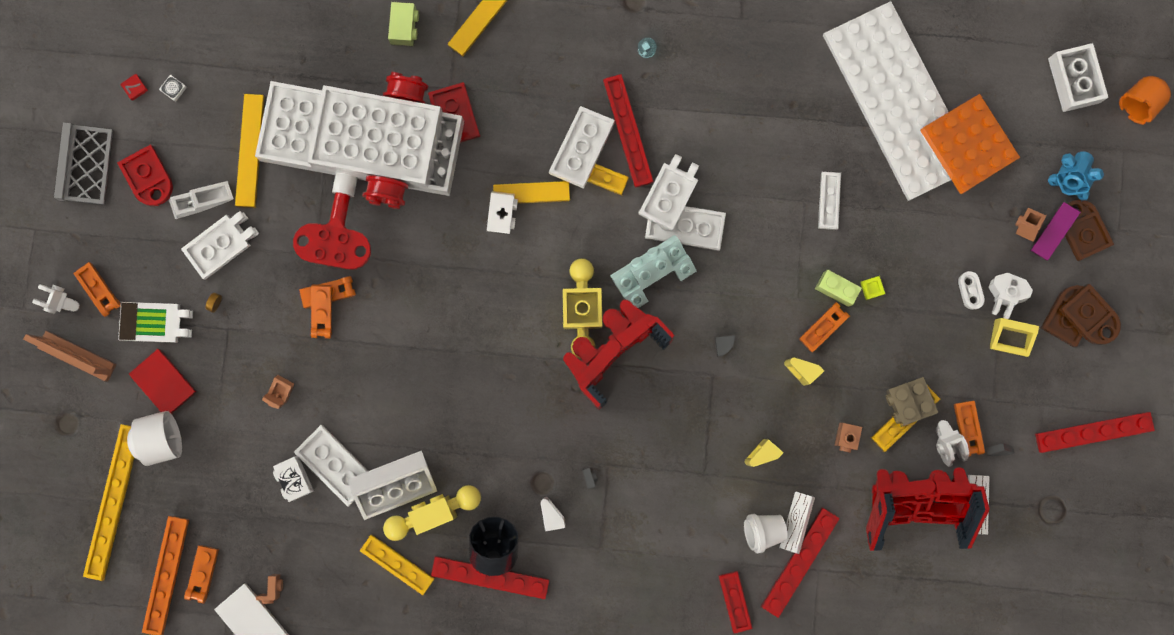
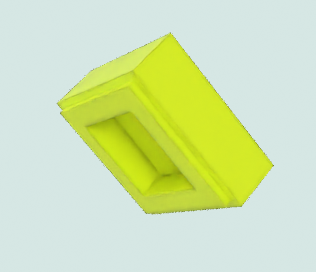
M880 276L860 282L866 300L885 294Z

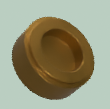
M212 293L206 302V310L214 313L221 303L222 296Z

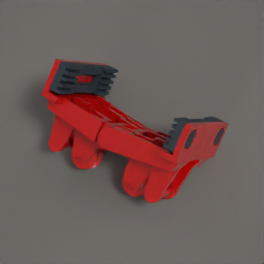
M623 300L620 303V312L616 309H609L603 314L604 325L613 332V335L608 337L606 345L602 344L596 349L592 346L589 339L578 337L573 342L572 348L574 353L581 357V360L570 352L566 353L563 357L565 364L578 381L580 390L598 410L607 403V399L603 398L604 396L600 391H597V388L594 387L603 379V374L617 358L636 343L643 342L650 333H652L650 335L651 338L654 336V341L657 339L656 344L660 343L659 347L663 346L662 350L672 343L675 336L657 316L646 315L629 300Z
M960 467L954 469L952 481L948 474L942 470L932 471L929 479L909 482L904 472L893 471L889 475L885 469L878 470L876 484L872 487V511L866 526L870 551L882 550L885 542L884 534L888 525L908 524L911 521L917 523L955 524L957 540L960 545L959 549H971L990 510L984 486L969 483L965 470ZM933 501H935V502H947L948 504L933 503Z

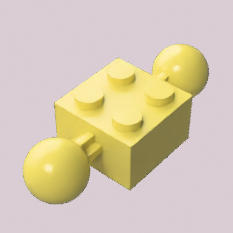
M581 258L575 260L569 270L571 278L576 281V289H563V328L577 329V337L575 339L586 337L590 340L592 346L596 348L595 342L589 337V329L602 328L601 288H588V281L593 277L594 267L590 261ZM574 339L571 344V351L578 359H581V357L577 356L573 351L572 345L575 341Z
M466 485L460 488L456 497L450 499L449 495L446 497L443 494L431 498V503L427 505L424 501L412 506V511L408 512L409 517H389L383 526L384 534L392 541H399L407 535L408 529L413 527L416 535L457 518L455 510L458 508L469 511L478 507L481 501V494L476 487Z

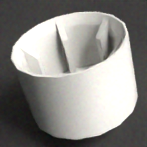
M169 411L133 420L127 436V445L133 457L140 460L144 466L176 459L181 456L182 440L176 420Z

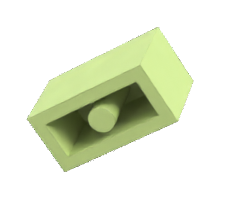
M391 2L388 40L391 45L413 46L414 40H417L415 22L419 21V10H416L413 3Z
M830 270L823 272L815 287L816 290L847 307L854 304L862 289Z

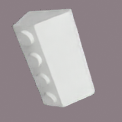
M422 451L348 479L352 496L364 520L437 492Z

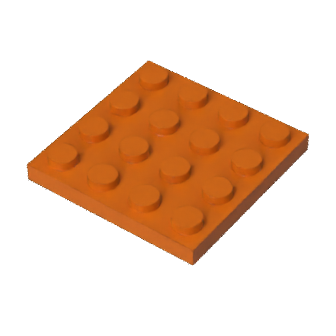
M980 94L920 129L960 194L1020 158Z

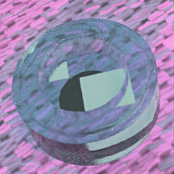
M643 38L638 43V53L642 57L650 58L655 54L657 45L653 39Z

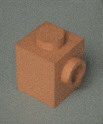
M1028 208L1025 215H1020L1015 226H1018L1016 234L1034 242L1046 215Z
M839 423L835 446H839L840 451L851 453V450H858L862 427Z

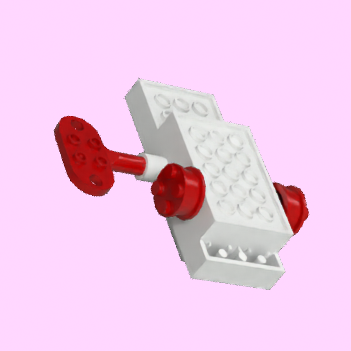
M391 72V75L386 77L388 86L387 91L383 92V96L323 85L322 90L279 82H270L255 157L261 162L335 175L332 193L335 196L329 222L325 225L317 223L306 224L295 233L293 247L301 259L310 263L348 270H356L368 262L371 256L369 240L362 233L345 227L350 197H354L357 179L368 181L367 190L363 192L362 197L366 198L369 204L381 206V203L388 204V207L393 209H400V206H405L406 201L403 200L406 189L450 196L464 120L460 115L443 113L440 106L425 104L423 100L424 92L428 91L429 86L422 82L421 77H405L401 73ZM303 236H307L309 239L306 246L299 245V239ZM365 247L366 254L363 257H358L356 255L357 248Z

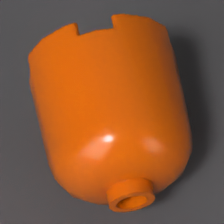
M1143 77L1120 98V109L1122 111L1126 110L1130 120L1144 125L1146 122H1151L1168 104L1171 98V90L1168 84L1159 77Z

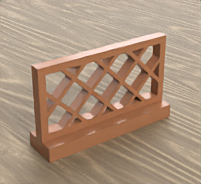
M45 331L43 337L26 334L23 339L38 346V349L103 381L108 382L117 365L49 331Z

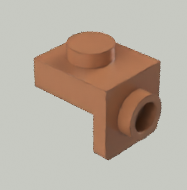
M277 375L272 382L269 392L262 400L270 407L281 408L287 402L294 383Z
M280 574L268 576L267 594L257 595L256 600H262V604H272L274 600L280 598V591L283 589V580L280 579Z

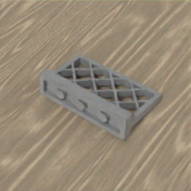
M63 123L54 193L55 199L58 201L105 204L113 136L112 129ZM77 130L86 131L89 137L80 143L76 138ZM100 133H106L107 141L100 145L94 137ZM93 140L98 147L91 153H88L83 145ZM79 148H82L87 156L78 162L74 157V153ZM99 150H102L105 154V159L98 164L92 156ZM91 158L96 166L87 172L81 164ZM79 166L85 174L75 180L72 176V171ZM99 168L103 173V177L95 182L90 174ZM88 176L94 184L87 190H84L79 182ZM77 185L83 193L77 197L69 196L70 189ZM97 187L101 191L100 200L92 199L87 193Z

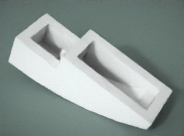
M228 181L170 197L169 202L175 219L216 207L234 198Z

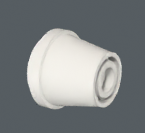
M750 514L744 521L746 541L750 549L754 550L757 554L763 553L765 549L787 540V527L781 515Z

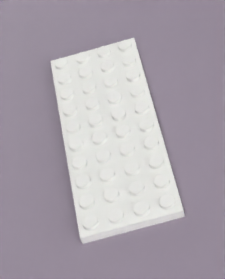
M890 1L825 32L823 37L907 200L910 201L951 181V178L920 131L926 125L947 114L948 110L892 2Z

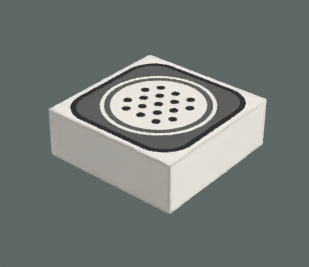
M170 75L159 90L176 102L187 87Z

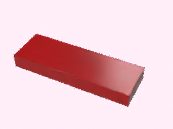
M738 571L718 575L733 633L753 629Z

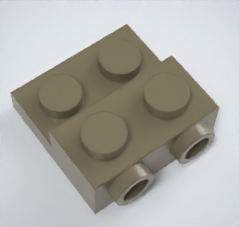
M924 377L886 391L887 403L889 406L892 405L895 412L893 413L894 420L901 427L938 413Z

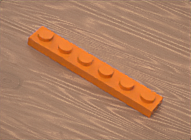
M168 516L142 633L151 635L164 634L189 519Z

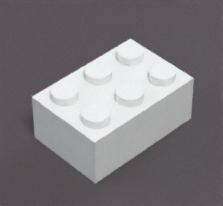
M1093 43L1058 51L1048 58L1063 112L1099 104L1108 98Z

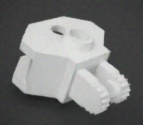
M1010 273L995 276L990 281L988 287L995 297L992 314L997 315L1002 304L1007 306L1003 318L1009 319L1014 306L1025 302L1031 297L1033 290L1027 280Z
M39 284V289L50 293L47 302L33 299L32 302L44 307V311L53 314L56 311L60 312L61 308L74 312L80 306L78 301L66 297L67 293L63 292L64 288L53 285L51 288Z
M939 421L936 428V433H938L939 437L936 448L944 464L948 467L953 466L954 454H957L961 461H967L969 449L964 436L959 434L958 430L953 431L948 421Z

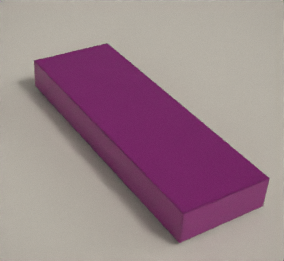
M1063 202L1030 251L1048 261L1081 212Z

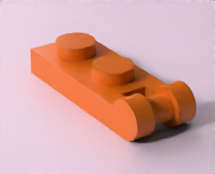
M88 262L73 273L104 317L108 316L114 308L118 309L121 307L120 301L114 296L92 263ZM107 298L109 303L104 305L102 301Z
M352 276L319 284L332 285V302L356 295L355 289L352 288L351 284L353 283ZM344 285L345 291L340 292L339 286ZM311 287L299 289L303 308H310Z
M312 284L311 338L324 336L331 339L332 285ZM318 324H325V329H318Z
M837 302L799 338L811 352H814L850 317L847 312H843L839 308L840 305ZM833 313L839 317L836 321L831 317Z
M975 401L954 404L959 434L964 436L968 444L969 456L975 453L977 455L984 454L985 449ZM975 440V446H970L969 441Z
M202 545L198 546L184 599L190 601L194 599L198 603L203 604L206 602L219 549ZM196 586L202 587L200 593L195 592Z

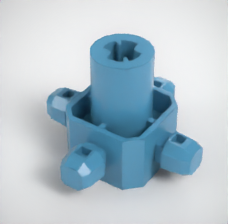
M1078 152L1075 157L1070 153L1064 154L1059 172L1050 175L1048 182L1052 186H1060L1062 193L1068 196L1076 195L1081 201L1087 200L1093 182L1101 180L1104 172L1099 168L1092 169L1094 157L1088 152Z

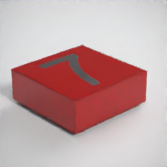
M137 74L121 83L122 88L132 101L148 91Z

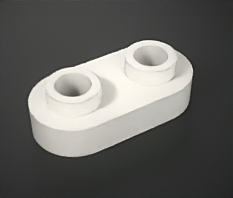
M971 271L961 274L958 284L964 305L971 310L982 307L985 299L978 275ZM966 278L970 280V285L965 283ZM971 297L975 298L974 304L970 302Z

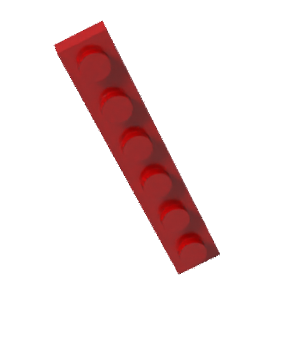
M622 75L603 79L634 187L637 188L653 183L652 175Z
M1144 412L1036 433L1035 436L1039 453L1155 430L1151 412Z
M821 508L804 536L800 553H793L761 605L763 609L779 618L840 518Z
M435 556L431 573L433 577L546 599L549 579L508 571L500 576H488L477 571L471 563Z

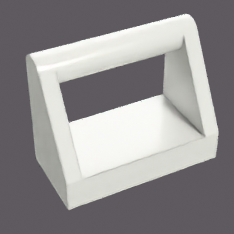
M544 497L541 500L545 531L565 528L564 516L548 497Z

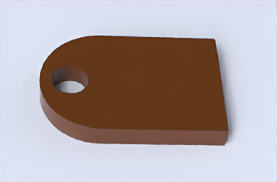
M1080 199L1067 203L1070 206H1077L1081 212L1065 235L1077 261L1114 245L1096 207L1086 200L1081 201Z
M1086 284L1059 309L1079 333L1092 344H1108L1114 341L1120 333L1121 322L1118 315L1090 284ZM1105 327L1109 328L1111 332L1108 338L1104 337L1102 333Z
M1079 285L1068 287L1059 294L1041 326L1042 330L1072 347L1078 346L1082 335L1059 309L1084 287Z

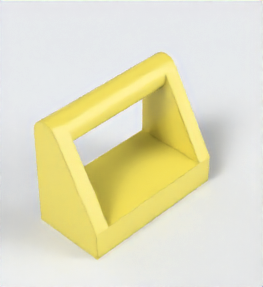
M1004 318L995 319L990 349L1029 357L1038 334L1039 326ZM1002 329L1027 334L1025 349L998 343Z
M791 358L784 362V365L803 386L810 385L824 372L819 365L798 358Z
M763 439L745 459V464L755 467L779 459L783 452L769 439Z

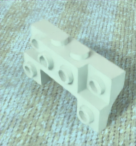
M674 235L658 246L650 248L642 256L634 258L631 263L610 276L623 298L639 308L649 302L643 289L672 271L675 272L680 281L697 271L680 240Z

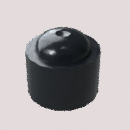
M487 517L479 520L472 527L469 534V559L477 571L488 576H500L515 566L518 558L519 543L518 531L515 526L507 519L501 517Z

